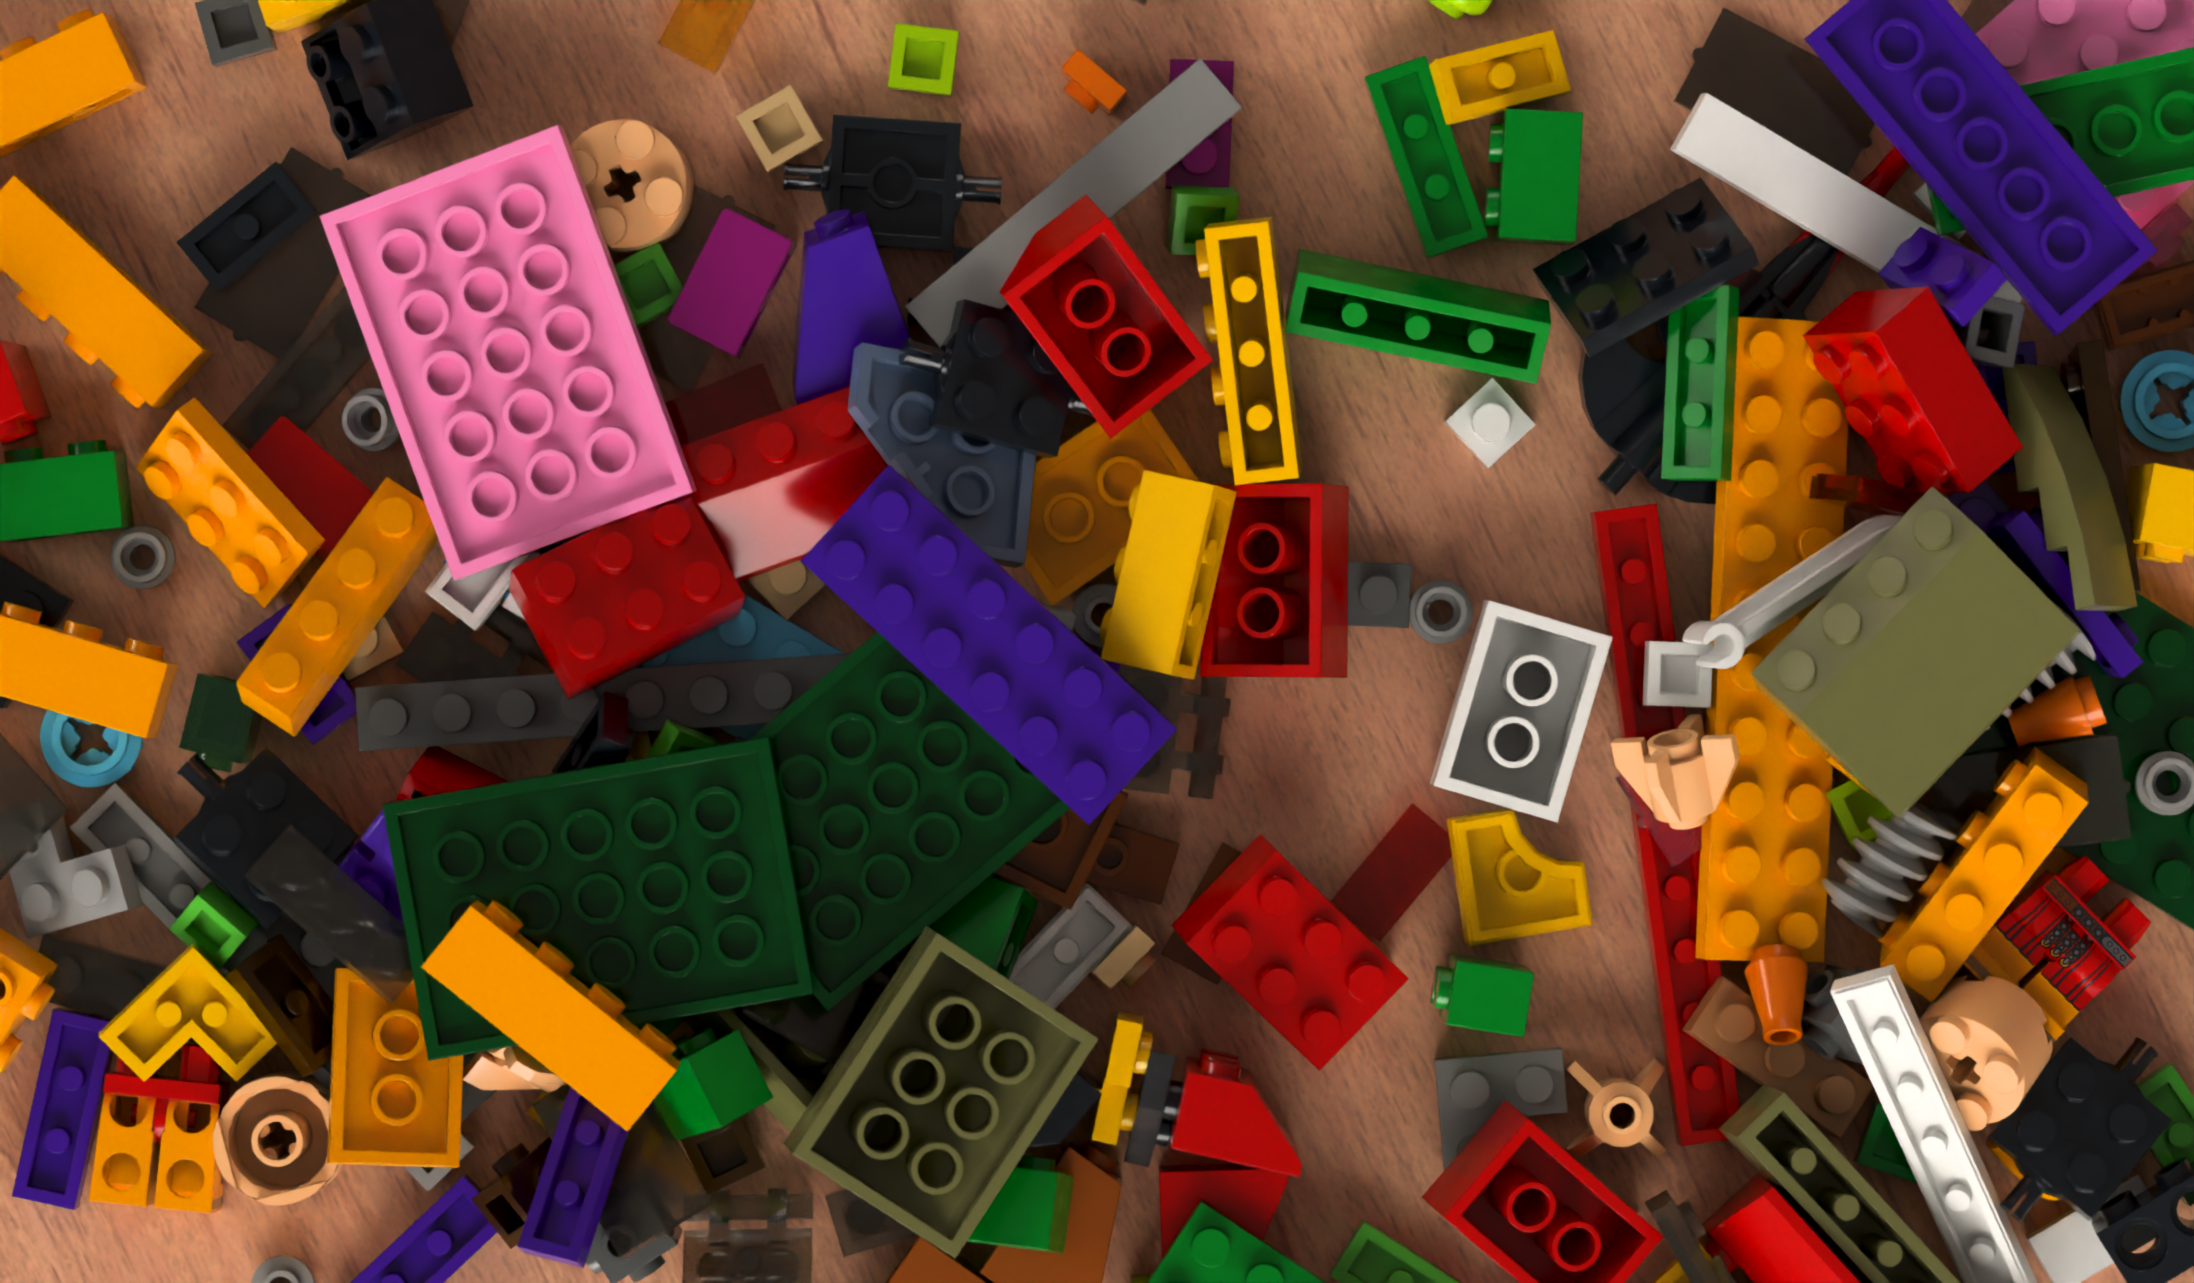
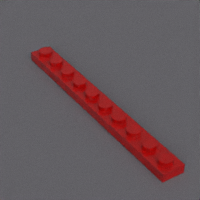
M1657 503L1590 513L1606 634L1613 637L1609 648L1620 736L1621 738L1645 737L1646 745L1652 736L1668 730L1678 729V726L1686 719L1685 707L1643 705L1645 641L1676 642ZM1627 781L1676 1141L1680 1146L1728 1140L1719 1128L1740 1108L1735 1066L1682 1030L1699 1006L1709 987H1712L1718 977H1722L1720 960L1695 958L1701 826L1677 830L1671 828L1669 823L1655 819L1653 811Z

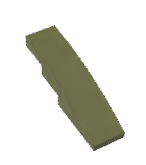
M2015 363L2013 368L2002 367L2009 424L2023 446L2022 449L2013 455L2018 492L2039 493L2047 551L2068 552L2075 610L2120 611L2137 607L2126 542L2107 477L2084 421L2053 366Z

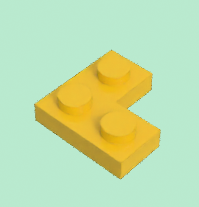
M193 943L98 1032L99 1038L144 1082L191 1037L236 1082L277 1044L229 979Z
M1121 1010L1117 1011L1102 1082V1094L1099 1097L1091 1140L1117 1145L1119 1131L1131 1132L1138 1094L1128 1093V1088H1130L1133 1073L1145 1075L1153 1041V1032L1142 1030L1143 1015Z

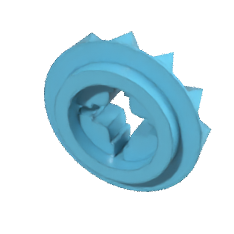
M2164 350L2153 353L2139 360L2122 381L2118 409L2122 413L2128 433L2149 449L2163 452H2179L2194 447L2193 354L2179 350ZM2153 380L2158 385H2163L2168 391L2184 388L2188 384L2191 385L2192 388L2184 393L2185 397L2179 402L2180 409L2183 411L2181 415L2187 422L2186 424L2181 418H2176L2170 412L2155 415L2152 418L2149 417V414L2155 410L2154 406L2160 401L2159 394L2156 392L2158 388Z
M47 710L40 729L41 749L50 768L63 780L81 787H101L114 783L134 768V763L144 745L142 737L106 727L102 736L108 742L107 746L114 752L111 754L108 750L103 751L95 747L89 749L86 753H81L76 758L75 755L81 749L79 745L84 737L77 730L79 727L71 721L74 717ZM74 718L77 722H84L87 725H95V723Z

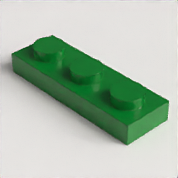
M1426 56L1365 76L1364 82L1426 259L1487 239L1489 236L1450 125L1446 126Z
M1722 285L1668 315L1662 479L1670 481H1731L1740 288Z

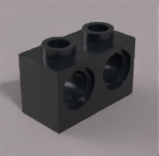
M2187 1157L2179 1158L2160 1169L2153 1176L2156 1184L2140 1194L2134 1196L2132 1191L2128 1190L2105 1202L2098 1211L2101 1217L2092 1222L2096 1235L2127 1283H2166L2194 1266V1220L2184 1219L2177 1214V1205L2181 1197L2188 1192L2194 1191V1161L2190 1163ZM2137 1224L2148 1225L2156 1231L2154 1244L2142 1253H2132L2121 1246V1239L2125 1231Z

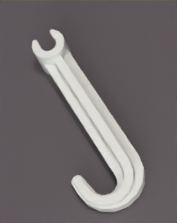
M1879 514L1862 521L1713 621L1700 620L1692 623L1684 633L1682 638L1684 642L1707 645L1714 640L1712 651L1697 659L1696 665L1716 669H1728L1735 666L1741 660L1746 647L1829 593L1902 516Z

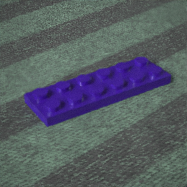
M1850 0L1804 39L1986 256L1997 265L2006 276L2008 282L2054 336L2060 334L2158 251L1947 0Z
M888 465L801 560L806 567L1088 825L1093 822L1177 730L1174 724L891 465Z

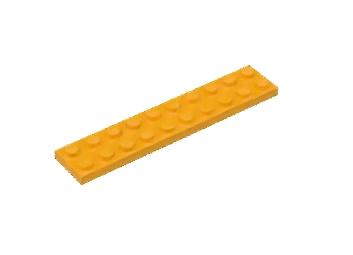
M1738 317L1731 481H1716L1710 621H1713L1841 536L1844 532L1848 444L1846 407L1833 385L1824 379L1816 369L1813 362L1814 354L1803 337L1807 331L1820 321ZM1826 595L1746 647L1741 660L1735 666L1728 669L1712 668L1711 708H1706L1705 735L1735 734L1740 759L1719 807L1713 813L1707 815V822L1701 825L1695 958L1703 960L1752 961L1754 950L1767 945L1785 944L1799 949L1801 959L1805 962L1824 963L1827 891L1821 882L1824 878H1828L1831 803L1826 792L1832 789L1833 765L1825 760L1828 753L1758 690L1751 672Z

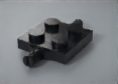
M833 115L831 148L824 160L823 166L789 164L786 162L784 168L785 175L806 176L809 179L784 177V190L821 191L827 210L826 214L843 209H849L852 215L865 211L878 248L953 253L955 219L962 207L963 201L997 203L1001 205V192L980 191L977 188L1002 190V177L964 175L965 173L959 158L961 123Z
M963 299L956 302L950 333L940 348L912 341L909 338H906L901 346L900 351L906 353L899 355V365H907L934 373L936 398L930 427L1049 459L1058 455L1064 422L1071 411L1093 416L1016 313Z
M267 747L242 771L230 775L224 780L197 753L189 759L188 763L186 762L177 773L182 775L205 799L199 813L175 836L174 842L263 928L267 930L289 907L304 902L308 897L334 921L335 925L353 907L351 903L327 878L335 861L357 840L359 835Z
M2070 1037L2042 1070L2017 1109L2011 1115L2002 1119L1987 1137L2013 1159L2019 1172L2023 1175V1178L2010 1194L2000 1203V1206L2006 1212H2009L2024 1194L2026 1195L2024 1200L2011 1214L2013 1218L2022 1222L2025 1215L2045 1193L2065 1201L2089 1221L2170 1124L2172 1119L2147 1100L2135 1083L2150 1062L2158 1056L2157 1051L2150 1046L2135 1064L2132 1063L2146 1046L2147 1042L2136 1037L2118 1062L2112 1065L2098 1060Z

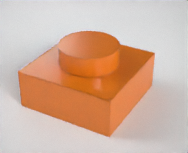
M1079 49L1074 52L1061 68L1062 75L1070 81L1063 91L1090 114H1093L1100 107L1108 115H1111L1127 97V90Z

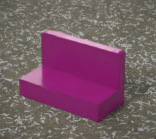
M723 209L669 314V322L740 359L797 245L788 238L730 209Z

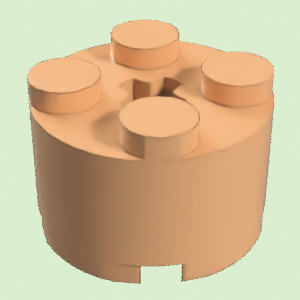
M617 119L591 127L572 143L570 147L609 250L635 254L657 242L663 246L681 231L693 201L694 177L684 154L664 134L641 121ZM624 173L633 179H641L633 187L636 197L629 202L620 195H613V191L619 187L617 178Z
M1988 975L1984 981H1964L1967 976L1956 977L1950 980L1919 1019L1970 1131L1982 1130L1988 1123L2000 1121L2011 1115L2048 1063L2053 1050L2052 1038L2048 1042L2043 1028L2047 1019L2037 1002L2017 985L2005 979Z
M296 1070L272 1072L238 1089L223 1107L213 1131L214 1156L225 1180L236 1190L238 1189L256 1201L267 1205H288L302 1201L330 1183L345 1166V1164H327L330 1090L312 1074L302 1077ZM279 1122H281L284 1130H293L296 1135V1141L289 1145L288 1153L283 1143L273 1144L270 1138V1134L279 1128Z

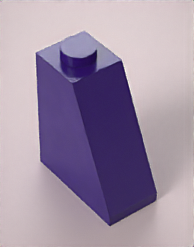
M849 209L831 212L814 222L815 229L804 232L792 372V386L797 405L850 387L854 348L859 344L867 343L901 350L904 340L906 338L911 339L865 211L854 215L851 214Z

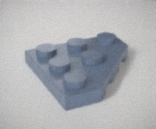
M861 343L855 347L847 411L887 465H891L999 565L1012 568L1024 565L1036 455L930 427L936 398L934 373L907 365H899V355L906 352L898 349Z

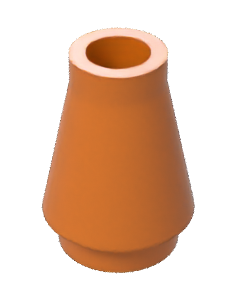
M2069 675L2056 683V686L2052 689L2048 688L2036 695L2031 703L2025 702L2019 707L2011 709L2013 715L2008 717L2018 746L2022 747L2030 743L2094 735L2092 728L2106 724L2107 721L2090 675L2075 680L2072 675Z
M1773 944L1760 947L1753 951L1752 961H1750V964L1744 971L1763 1028V1039L1765 1042L1773 1045L1792 1044L1802 1038L1801 1022L1809 966L1801 959L1800 950L1794 946Z

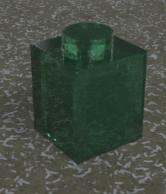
M198 673L179 748L196 752L211 769L231 772L233 762L242 764L252 761L263 716L242 703L236 679L212 673Z

